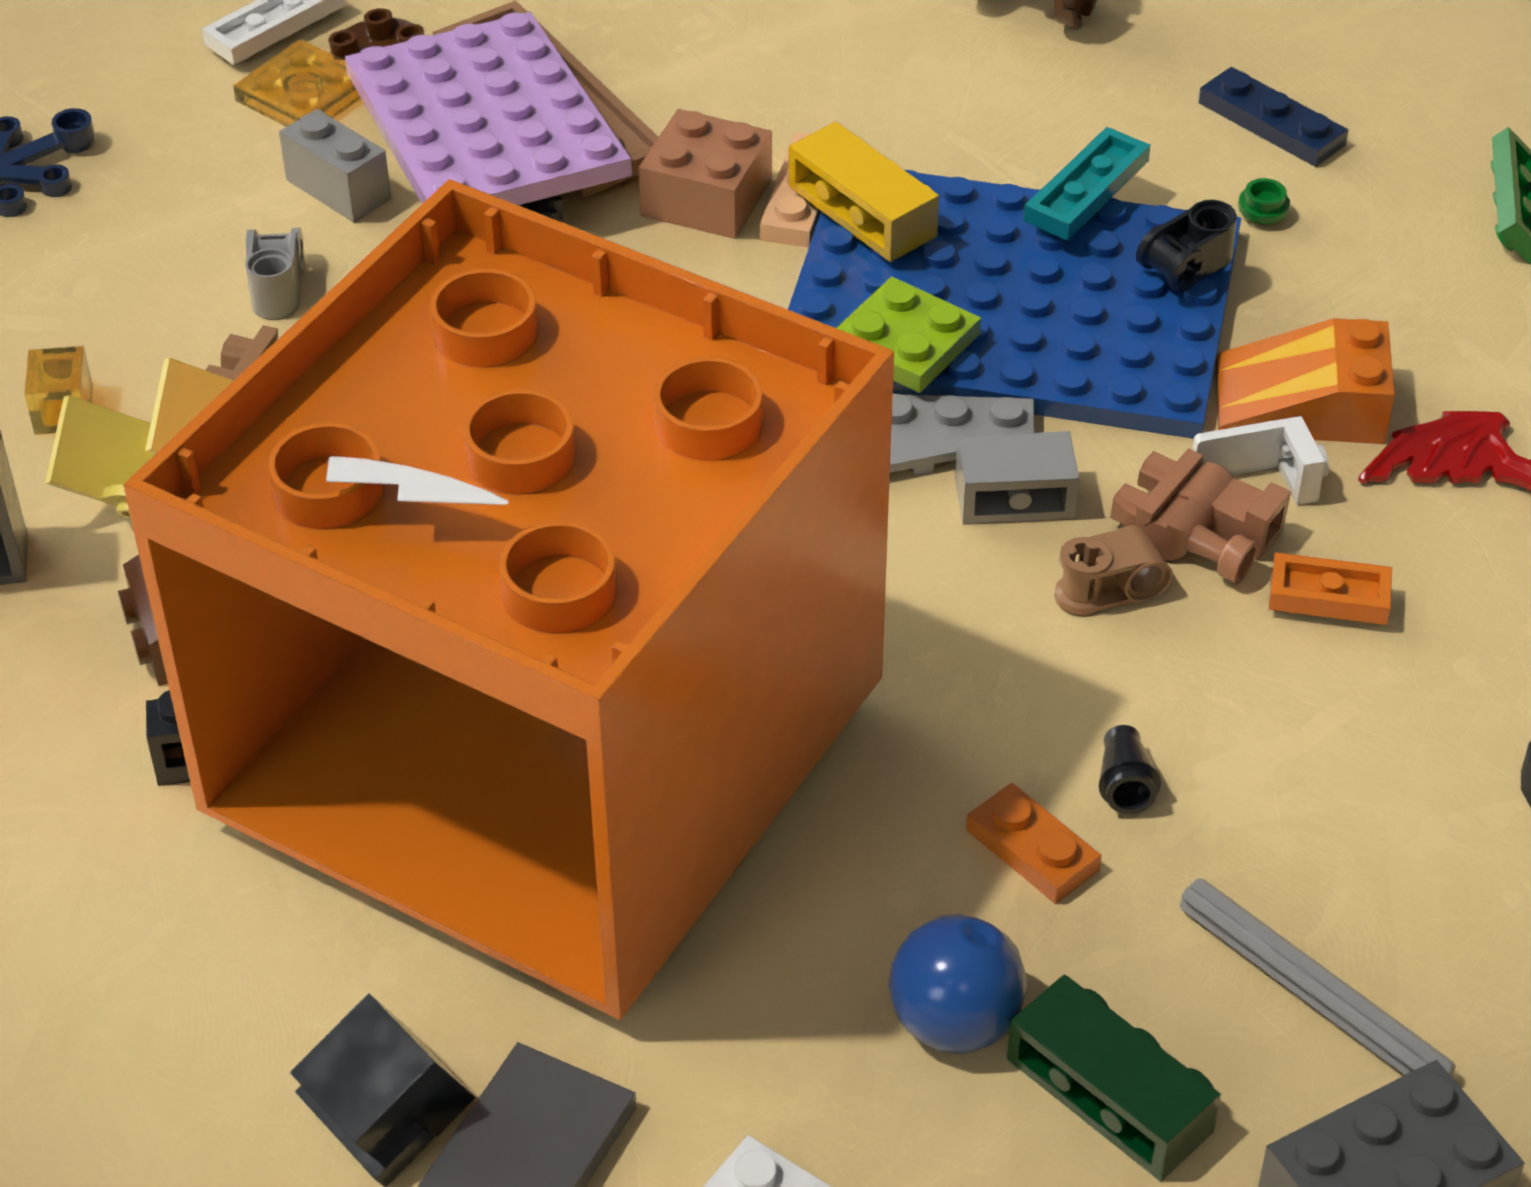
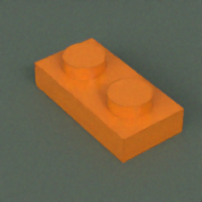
M1275 552L1268 610L1387 625L1391 608L1393 567Z
M1012 782L967 814L966 830L1054 904L1058 903L1100 871L1102 855Z

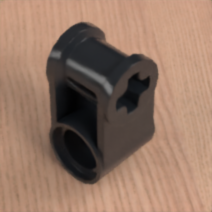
M1214 199L1203 200L1194 204L1187 211L1164 224L1155 226L1147 232L1137 248V262L1145 269L1154 268L1165 276L1167 284L1174 291L1184 292L1189 290L1198 281L1217 270L1225 268L1231 263L1237 219L1234 208L1223 201Z

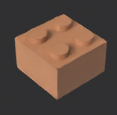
M677 109L638 167L641 216L736 239L772 180V131L754 127L744 122H733L704 115L697 111Z

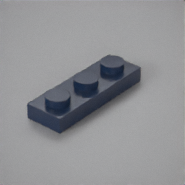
M1232 66L1200 87L1199 104L1314 167H1317L1346 146L1349 129Z

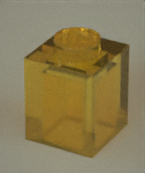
M84 346L28 350L24 395L34 435L56 433L65 396L70 395L92 403L93 384Z

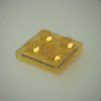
M299 39L233 85L236 102L286 127L315 109H319L334 118L361 99L347 74L345 60L302 39Z

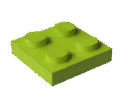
M891 276L849 315L837 329L894 350L893 381L920 393L980 335L981 317Z

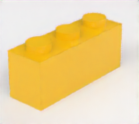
M837 121L789 145V187L889 262L937 237L939 195Z

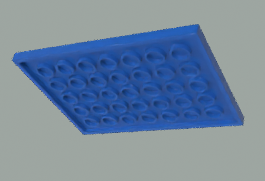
M905 170L939 195L937 237L892 262L886 260L821 211L788 310L837 328L892 276L981 317L980 335L923 391L918 393L893 381V394L1033 399L1034 415L1194 439L1195 435L1203 433L1239 238L1241 217L1236 219L1231 263L1225 268L1217 270L1198 281L1189 290L1176 292L1167 284L1165 276L1154 268L1145 269L1136 260L1137 248L1148 231L1187 211L1166 205H1147L1111 198L1067 241L1023 221L1025 204L1040 191L1039 189Z

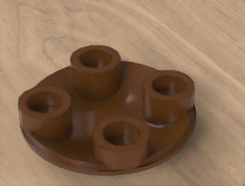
M377 8L368 11L364 15V21L356 23L345 30L332 33L328 41L333 62L342 70L347 71L345 56L360 53L363 49L372 46L386 47L407 42L410 38L417 35H425L421 25L413 24L404 19L393 18L390 10Z

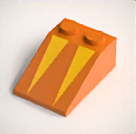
M1332 318L1217 353L1218 430L1302 416L1314 440L1385 444L1395 397L1388 321Z

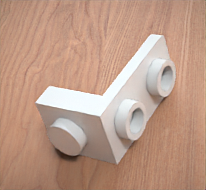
M1302 416L1199 433L1195 435L1192 450L1203 455L1202 462L1219 464L1227 469L1232 476L1278 468L1297 506L1318 502L1322 478L1327 477L1329 472V462L1325 448L1321 444H1316Z

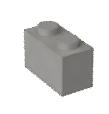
M319 109L304 115L299 120L279 131L286 180L354 223L391 200L386 151Z
M1070 431L957 436L955 480L962 524L1075 519L1079 474Z

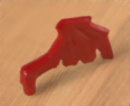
M1443 411L1442 417L1392 432L1391 437L1394 439L1360 473L1358 481L1361 483L1386 482L1391 477V472L1394 469L1400 468L1412 461L1407 470V475L1412 483H1436L1444 476H1449L1451 483H1477L1481 481L1484 473L1492 471V477L1497 482L1515 484L1531 491V460L1517 455L1506 442L1503 432L1510 427V421L1502 413L1491 411Z

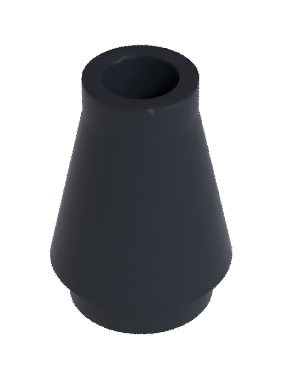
M1118 725L1108 730L1104 736L1105 750L1099 780V792L1101 797L1115 811L1123 814H1136L1145 811L1154 803L1161 788V778L1141 742L1138 730L1129 725Z

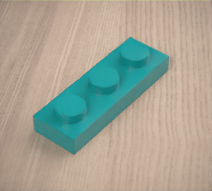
M1106 127L1025 204L1023 221L1068 241L1149 162L1151 145Z

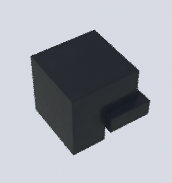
M370 993L289 1072L301 1085L295 1093L365 1170L384 1187H387L435 1138L431 1133L438 1137L476 1098L411 1029Z

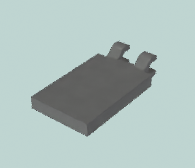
M517 1042L417 1187H586L636 1109V1092Z

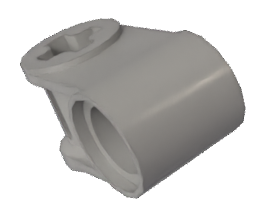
M301 227L292 228L290 233L258 234L256 229L247 230L245 266L253 312L262 318L280 319L293 314L298 309L301 274H304L305 265Z

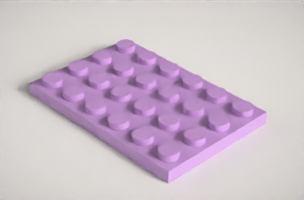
M531 12L509 13L498 20L478 25L463 24L452 31L432 36L417 35L410 38L407 42L386 47L372 46L363 49L360 53L345 56L348 76L422 204L448 179L513 204L521 205L632 176L630 156Z

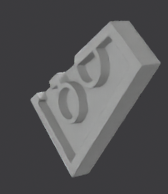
M893 394L890 473L910 469L913 476L934 472V464L956 460L957 436L1034 433L1033 399Z

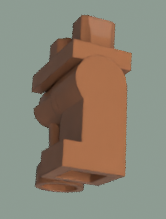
M1189 448L1178 461L1153 451L1143 462L1137 481L1138 486L1151 492L1147 494L1125 483L1113 498L1110 518L1125 526L1137 525L1143 527L1165 560L1173 561L1181 558L1187 552H1191L1218 562L1217 573L1221 577L1239 584L1247 575L1254 559L1259 561L1283 532L1291 491L1272 482L1262 491L1235 479L1227 469L1219 464L1202 462L1203 455Z

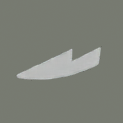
M336 456L329 458L326 482L398 484L397 501L489 505L508 504V500L492 492L448 476L414 467L361 458Z

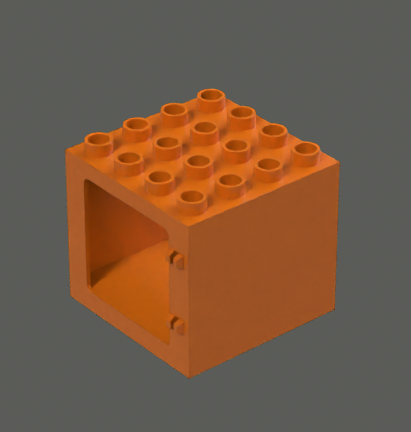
M448 179L123 484L196 810L621 1021L882 679L894 350ZM331 456L361 458L414 467L448 476L492 492L508 500V504L489 505L397 501L398 484L326 482L329 458Z

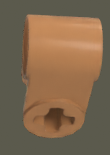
M1137 525L1125 526L1116 531L1090 537L1074 538L1067 541L1061 547L1059 561L1064 570L1063 577L1056 584L1054 597L1056 603L1063 610L1071 614L1081 616L1092 615L1100 610L1134 602H1146L1156 598L1170 585L1173 577L1172 569L1144 528ZM1079 554L1078 561L1075 562L1076 555ZM1089 591H1091L1090 598H1088Z

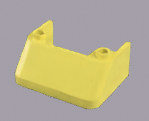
M172 358L165 359L151 423L70 395L65 396L45 484L117 506L116 513L118 515L131 519L123 484L234 380Z

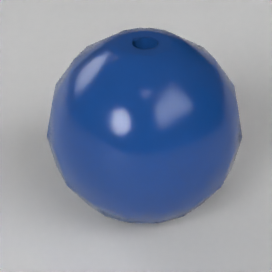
M953 914L931 920L909 934L899 947L892 963L889 989L897 1017L908 1033L923 1044L939 1051L963 1054L988 1047L1008 1033L1010 1030V1020L1022 1010L1028 981L1019 950L1008 935L994 925L979 918Z

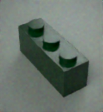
M1066 974L1062 975L1010 1020L1007 1060L1160 1182L1214 1133L1221 1093L1214 1089L1208 1078L1200 1071L1184 1066L1163 1050L1158 1041L1149 1032L1142 1028L1133 1027L1111 1010L1106 1001L1097 992L1091 989H1084Z

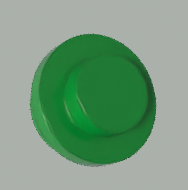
M1269 178L1252 180L1239 195L1238 209L1240 213L1256 224L1268 225L1278 222L1289 213L1290 199L1287 196L1286 188L1276 180Z

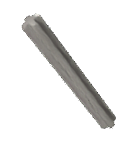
M1196 879L1185 889L1180 903V907L1184 912L1402 1074L1406 1075L1437 1059L1453 1078L1456 1066L1452 1060L1205 879Z

